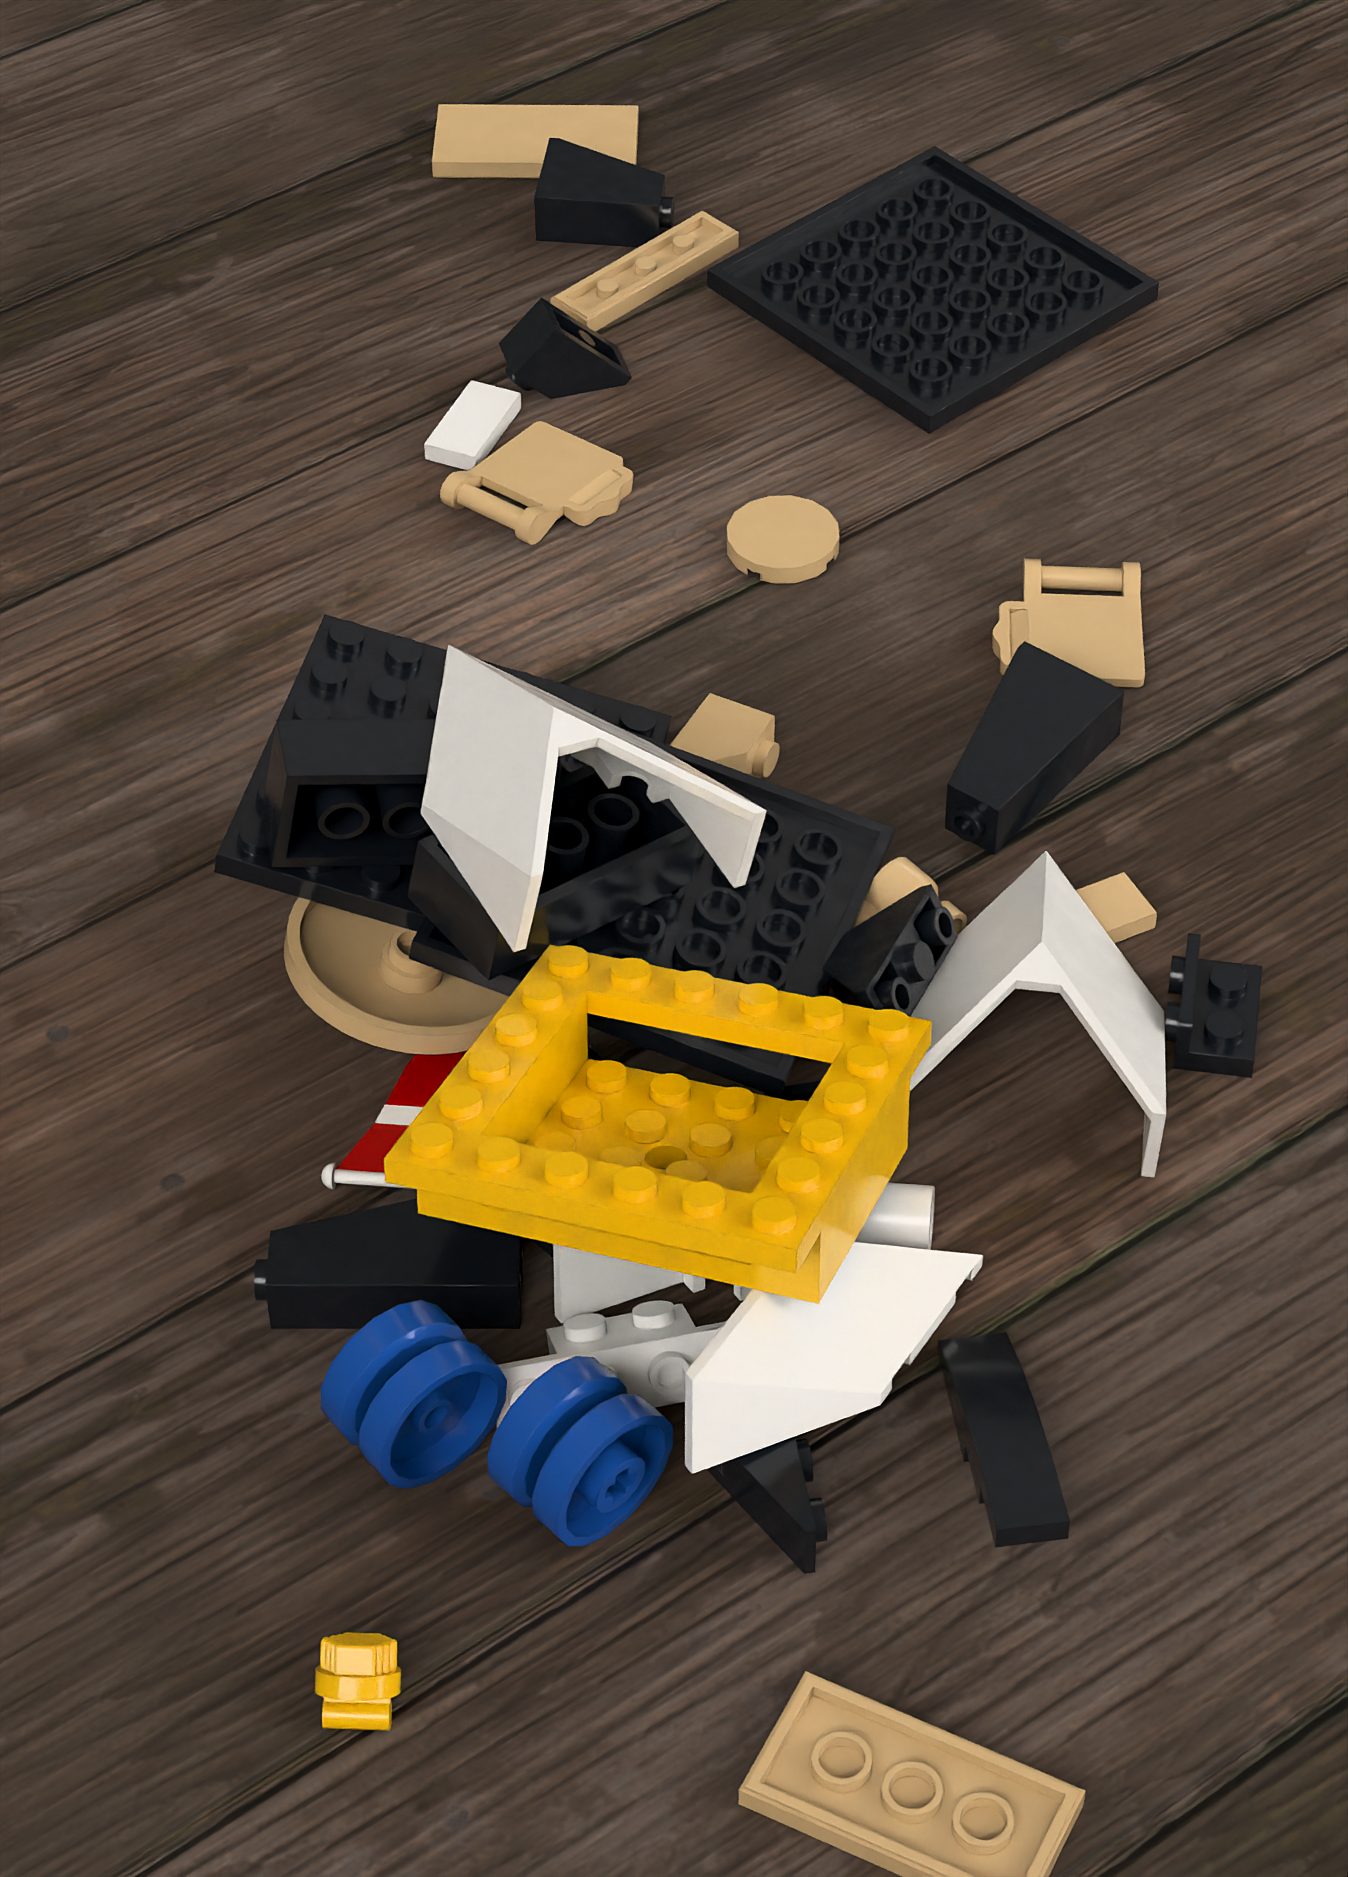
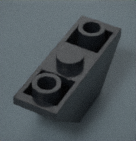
M932 884L917 888L844 933L822 967L837 999L845 1004L875 1010H899L911 1017L957 939L953 917L949 910L942 906Z

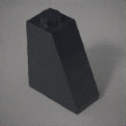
M549 138L534 196L536 241L640 247L661 235L664 228H672L674 197L665 196V175L560 138Z

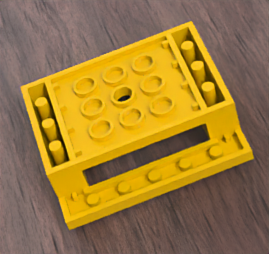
M549 945L384 1157L385 1182L417 1189L418 1214L819 1304L908 1148L910 1079L931 1045L932 1021L910 1017L894 1009L875 1010L845 1004L829 996L810 997L780 991L764 983L744 984L714 978L709 973L691 970L684 972L654 966L638 958L619 959L589 953L578 946ZM587 1013L832 1064L809 1101H789L752 1093L750 1090L742 1087H722L688 1080L685 1076L679 1074H659L630 1068L617 1061L588 1059Z

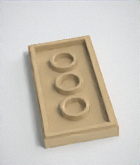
M439 104L432 156L433 177L539 178L549 138H560L636 165L639 108L638 105Z
M805 1671L739 1789V1805L902 1877H1049L1084 1805L1086 1791Z

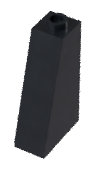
M1024 641L1017 648L947 784L945 829L995 855L1120 735L1124 691Z
M417 1198L270 1231L268 1259H256L254 1273L256 1301H267L271 1329H361L370 1320L399 1304L419 1300L438 1305L460 1329H520L524 1237L418 1214Z

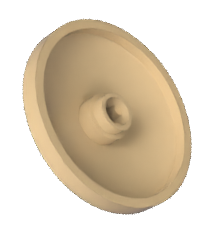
M298 897L289 915L284 942V961L290 981L300 997L318 1016L343 1033L360 1041L388 1050L413 1054H449L467 1051L509 998V996L409 959L411 943L417 933L416 931Z

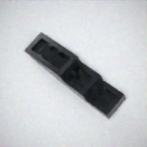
M1007 1332L938 1340V1355L963 1461H969L979 1504L985 1503L995 1548L1068 1539L1070 1519L1055 1464L1035 1401Z

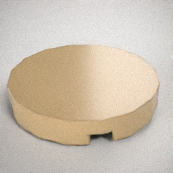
M792 495L767 496L750 501L734 512L727 524V555L738 570L747 575L748 569L760 573V580L769 583L791 584L815 578L826 571L827 563L832 558L835 561L839 554L838 522L828 509L813 500Z

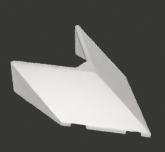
M448 645L421 815L513 952L526 949L544 871L559 756L571 753V757L592 766L608 789L620 786L622 776H634L644 780L648 784L646 795L650 801L655 803L665 799L671 800L732 886L736 888L746 884L767 810L654 744Z
M1045 851L957 935L955 943L913 1011L911 1017L932 1021L931 1045L910 1079V1091L1014 989L1060 993L1144 1110L1141 1176L1155 1177L1166 1119L1164 1010L1049 853Z
M854 1242L819 1304L734 1285V1295L740 1301H744L685 1372V1466L693 1474L880 1406L892 1390V1378L903 1363L909 1365L912 1363L955 1304L956 1291L965 1279L972 1281L982 1267L983 1255ZM553 1244L555 1317L560 1323H564L570 1317L593 1313L682 1282L693 1293L705 1289V1278Z

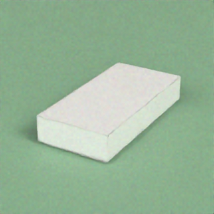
M471 380L424 443L425 459L468 471L487 457L520 411L521 393Z

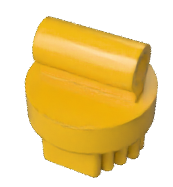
M345 1632L324 1637L321 1640L320 1665L315 1668V1693L324 1697L322 1709L323 1728L390 1731L392 1720L391 1698L399 1695L401 1692V1668L397 1666V1641L380 1633Z

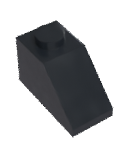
M543 298L499 342V346L508 364L505 370L511 380L526 391L534 388L550 399L623 386L632 378L617 345Z

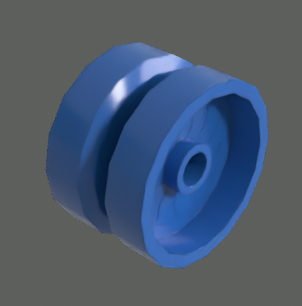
M419 1300L399 1304L374 1317L348 1340L331 1363L321 1386L320 1408L332 1425L350 1444L359 1446V1450L368 1463L389 1485L409 1489L429 1484L447 1474L479 1447L495 1426L505 1404L507 1379L499 1366L477 1344L467 1341L460 1327L438 1305Z
M575 1356L554 1365L543 1373L510 1406L494 1433L488 1452V1476L522 1507H533V1515L567 1546H586L607 1536L633 1514L650 1494L663 1473L672 1450L673 1426L664 1415L640 1395L628 1394L627 1387L621 1380L594 1357Z

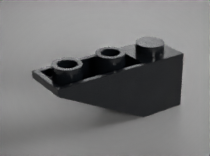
M795 1437L707 1468L708 1472L804 1574L815 1572L816 1543L827 1541L828 1533L821 1497L809 1499L806 1482H813V1463L807 1438L795 1440Z

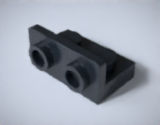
M1188 933L1185 956L1172 955L1168 994L1180 995V1003L1167 1002L1165 1017V1041L1176 1042L1173 1069L1252 1078L1262 966L1199 959L1201 935Z

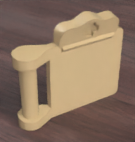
M537 421L469 471L451 473L442 484L440 498L449 507L454 509L469 508L515 530V535L519 540L533 545L544 537L555 521L562 515H565L578 525L586 526L593 523L599 517L616 513L620 501L632 491L633 472L623 467L622 457L546 422ZM483 485L528 507L524 510L479 488Z
M1024 558L1023 601H1006L999 606V621L992 632V649L1000 660V673L1004 675L1017 648L1026 641L1115 687H1142L1145 680V661L1140 598V563L1122 562L1121 568L1042 566L1041 559ZM1041 589L1120 591L1121 596L1041 593Z

